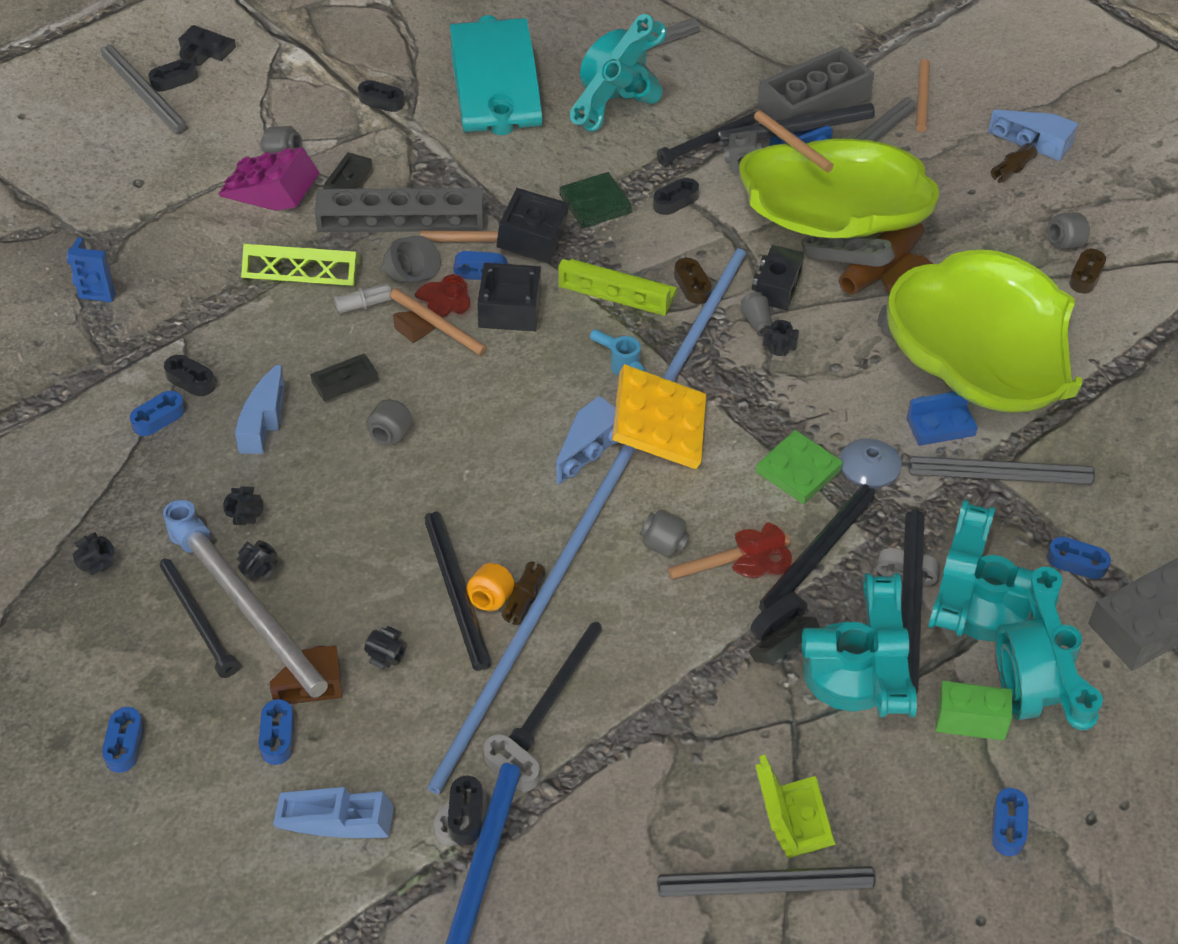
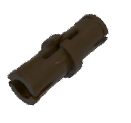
M1026 143L1016 152L1007 154L1003 162L992 168V178L996 180L1001 176L997 182L1002 183L1013 173L1022 171L1026 163L1036 158L1038 154L1036 147L1033 145L1029 150H1026L1031 146V143Z
M528 562L519 582L515 583L512 596L501 614L506 622L510 623L514 615L515 618L512 624L519 625L528 605L534 602L537 595L536 589L546 573L545 568L539 563L535 571H533L535 562Z

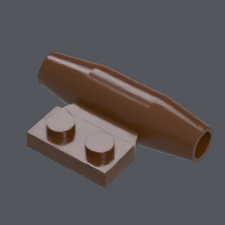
M922 223L909 228L883 232L876 239L890 241L895 258L890 263L882 266L850 263L839 277L840 287L846 293L853 295L881 279L886 288L885 291L890 294L896 281L905 272L918 266L933 264L923 255L918 256L910 253L924 234Z

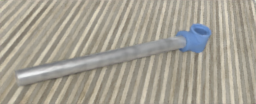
M176 500L166 505L163 509V517L170 541L179 544L185 552L195 553L311 697L321 696L328 687L327 682L209 541L210 531L197 516L193 503L187 500Z

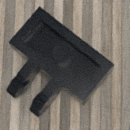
M192 25L178 38L181 47L179 50L180 58L189 59L192 57L196 65L203 64L209 57L223 61L236 48L235 39Z

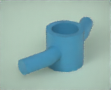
M597 329L591 332V340L611 350V370L614 374L619 376V372L624 364L647 372L646 368L640 363L641 346L637 339L630 336H621L615 339Z

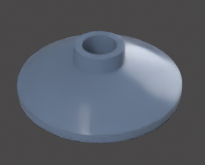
M859 439L853 441L842 450L840 460L843 461L841 471L847 479L859 486L867 484L870 488L887 486L897 479L901 471L899 454L893 447L880 440Z

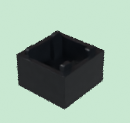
M516 187L499 223L496 248L550 263L565 230L570 203Z
M484 263L477 302L478 328L536 332L542 292L541 266Z

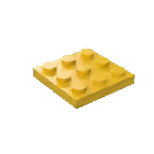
M624 364L619 372L612 440L697 469L702 460L706 394Z

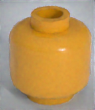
M492 562L485 563L469 579L466 587L467 594L472 604L478 609L490 612L497 611L512 595L515 582L511 573L502 565Z

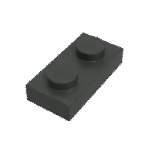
M347 152L323 184V189H357L372 169V159Z
M365 353L310 374L311 382L323 401L378 380V373Z
M797 616L750 649L749 652L754 662L776 665L784 661L788 657V652L802 646L803 628H821L816 617Z

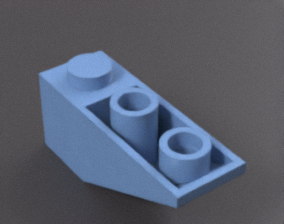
M993 110L988 132L1021 146L1031 143L1028 149L1034 145L1038 153L1061 161L1073 145L1078 123L1056 114Z
M600 396L576 414L556 461V482L559 485L566 479L574 477L587 463L598 459L602 452L611 445L619 443L612 440L615 407Z

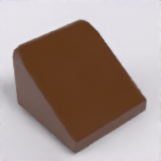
M412 311L393 314L394 328L412 343H415L435 329V326Z

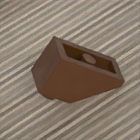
M320 645L301 650L328 684L326 691L321 696L311 697L286 666L270 681L272 699L284 700L289 704L342 698L337 645Z

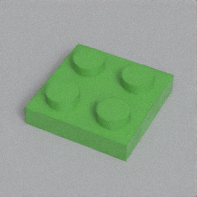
M794 430L757 463L756 473L802 504H805L842 470L843 461Z

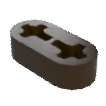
M1092 248L1086 249L1081 253L1069 281L1070 288L1073 291L1086 294L1094 290L1106 262V256L1103 252ZM1083 276L1087 277L1086 280H1081Z
M688 257L679 259L675 263L674 278L680 289L690 302L694 304L706 303L711 294V281L695 259Z

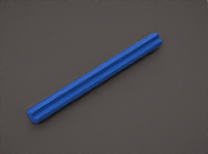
M504 763L501 765L446 944L469 943L520 777V768L515 764Z

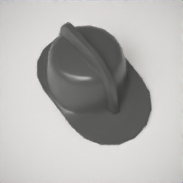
M423 236L399 238L392 242L390 248L384 254V264L380 267V270L386 271L391 279L396 282L404 283L426 280L435 276L440 270V254L436 246Z

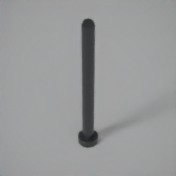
M756 112L673 148L663 147L658 149L657 158L659 163L664 167L671 165L674 158L718 140V133L720 131L757 123L758 121L754 119Z
M167 558L160 561V568L215 658L217 674L221 678H228L234 675L240 668L239 661L234 655H228L172 561Z
M593 622L588 626L522 727L514 728L509 738L525 751H528L533 745L534 738L532 735L602 631V626L599 622Z

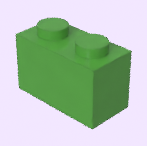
M942 681L936 702L935 732L1005 740L1012 720V689Z

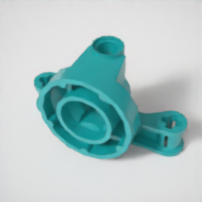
M641 14L635 19L628 30L622 28L612 30L598 38L588 49L581 64L580 80L586 89L570 110V120L572 123L578 126L583 125L590 132L597 131L603 124L607 101L619 95L626 99L634 98L640 102L645 101L648 104H654L660 100L663 92L662 86L658 83V78L645 63L647 58L646 50L661 44L666 37L667 29L663 23L654 21L648 14ZM641 23L646 24L647 28L642 26ZM652 32L658 34V37L654 36Z
M963 500L956 532L948 553L937 599H935L928 628L933 629L937 626L955 631L956 635L960 637L964 633L977 640L996 642V631L999 625L1031 619L1032 611L1027 595L1031 587V576L1034 570L1018 567L1009 559L999 555L982 556L996 507L991 506L987 509L969 504V500Z
M1040 567L1032 573L1031 587L1027 595L1034 619L999 625L996 631V661L1001 687L1012 689V716L1016 720L1037 718L1041 715L1043 707L1061 703L1066 720L1073 728L1089 730L1098 721V711L1102 707L1103 696L1098 689L1078 675L1075 663L1079 656L1082 635L1074 626L1061 624L1056 609L1059 591L1063 583L1062 576L1054 568Z
M893 573L892 576L864 574L863 595L867 614L865 624L841 622L829 624L824 628H803L802 654L804 662L802 673L807 687L818 700L835 709L852 712L872 709L877 705L878 717H885L886 714H907L908 717L916 716L917 695L909 674L907 659L909 635L907 628H903L902 590L899 573Z

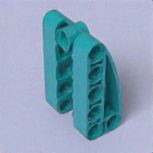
M485 15L479 18L477 22L450 24L451 57L463 133L487 131V126H490L494 134L507 135L513 131L514 124H517L518 128L542 126L540 95L527 18L498 20L492 15Z

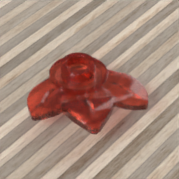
M456 274L445 276L442 282H428L415 292L416 298L429 302L427 308L442 318L448 316L451 311L463 314L470 307L467 283L461 276Z
M767 522L761 532L754 529H744L735 533L736 544L743 554L732 566L733 571L737 574L756 579L766 573L781 575L791 566L792 555L790 550L785 547V534L778 526ZM772 555H780L782 557L777 562L770 559Z

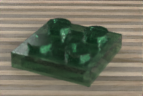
M609 172L559 187L560 197L564 202L570 203L569 210L582 229L632 213V204Z

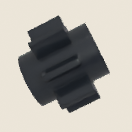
M775 320L771 327L765 326L762 346H768L770 354L786 356L790 349L796 350L799 330H793L791 322Z
M241 486L240 488H231V493L225 497L223 503L226 516L234 517V525L255 524L256 518L261 515L263 500L261 495L253 494L254 487Z
M96 532L75 541L78 549L72 555L76 566L82 571H89L91 575H94L113 565L109 558L114 555V548L106 537L97 536Z
M258 540L254 546L247 541L238 552L237 561L240 562L238 568L248 579L256 581L263 576L268 580L277 569L276 564L278 560L275 559L277 552L265 541Z
M387 626L386 629L382 627L380 631L373 630L368 636L364 648L368 656H371L369 664L380 669H384L385 666L389 668L391 664L397 666L403 659L407 647L406 643L400 639L402 632L390 626Z

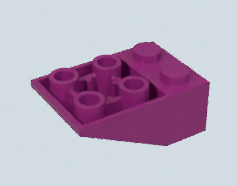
M303 147L295 149L286 148L281 152L271 154L267 152L257 157L242 158L236 164L237 168L232 175L226 178L225 184L218 194L223 198L274 211L294 208L298 206L320 172Z

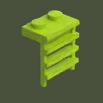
M766 754L759 756L760 763L756 764L755 767L772 831H775L781 848L785 850L787 859L836 845L816 775L782 786Z

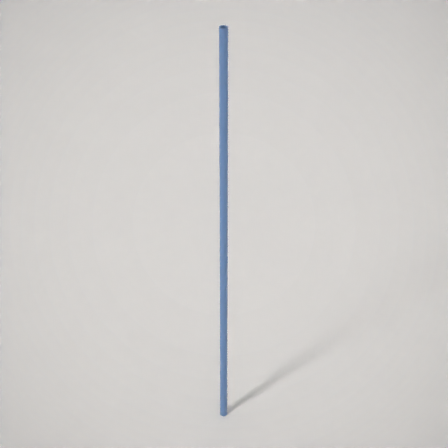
M736 249L664 374V379L672 382L675 381L745 258L746 252L743 249ZM625 444L622 447L428 785V789L431 792L440 794L636 448Z

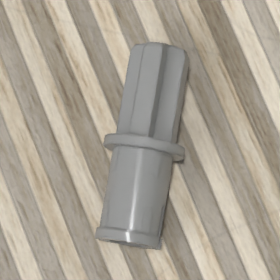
M382 284L363 290L359 287L356 292L334 296V302L339 315L359 308L367 310V306L391 300L390 294L392 291L389 284Z

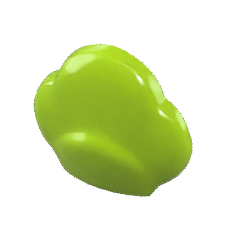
M826 139L807 143V145L834 164L833 169L829 173H826L789 144L773 145L754 150L746 154L739 164L741 182L749 195L750 206L756 212L784 228L815 237L856 238L878 232L909 228L918 225L928 218L938 204V185L925 175L926 169L924 164L909 152L881 142L859 139Z
M967 250L954 253L939 264H927L912 268L901 275L892 287L887 302V320L891 335L898 347L918 368L944 380L954 392L967 401L998 412H1029L1044 408L1058 400L1076 397L1082 386V377L1076 376L1072 381L1068 342V326L1075 305V298L1065 291L1058 289V286L1049 276L1032 264L1000 251Z

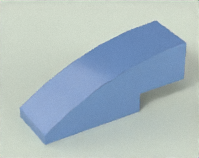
M275 365L260 380L243 406L235 431L239 454H264L267 430H279L285 389L281 365Z
M345 787L283 792L279 795L273 825L279 829L318 836L387 838L390 833L394 805L383 791L350 794Z

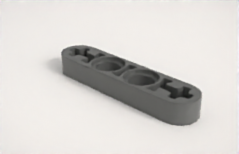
M811 235L806 236L802 240L805 254L810 258L869 266H882L890 263L895 258L891 242L888 240L865 237L822 238Z

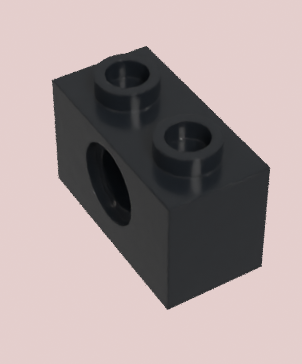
M771 245L768 255H763L759 266L761 273L755 274L751 290L761 292L763 296L767 297L770 307L788 311L802 274L805 252Z

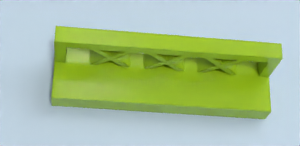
M243 244L241 278L355 286L356 265H360L361 254L354 251ZM250 258H262L268 265L260 273H249ZM281 260H290L296 268L288 275H281L274 266ZM309 262H318L324 270L316 277H309L302 268ZM337 264L349 265L348 280L337 279L330 270ZM271 269H272V271L275 273V274H266V273H267L269 270H271ZM299 271H300V273L303 275V276H294V275H295L297 272H299ZM326 273H328L331 278H322V277H323Z
M562 259L558 266L559 287L663 316H666L677 294V287L570 259V261Z

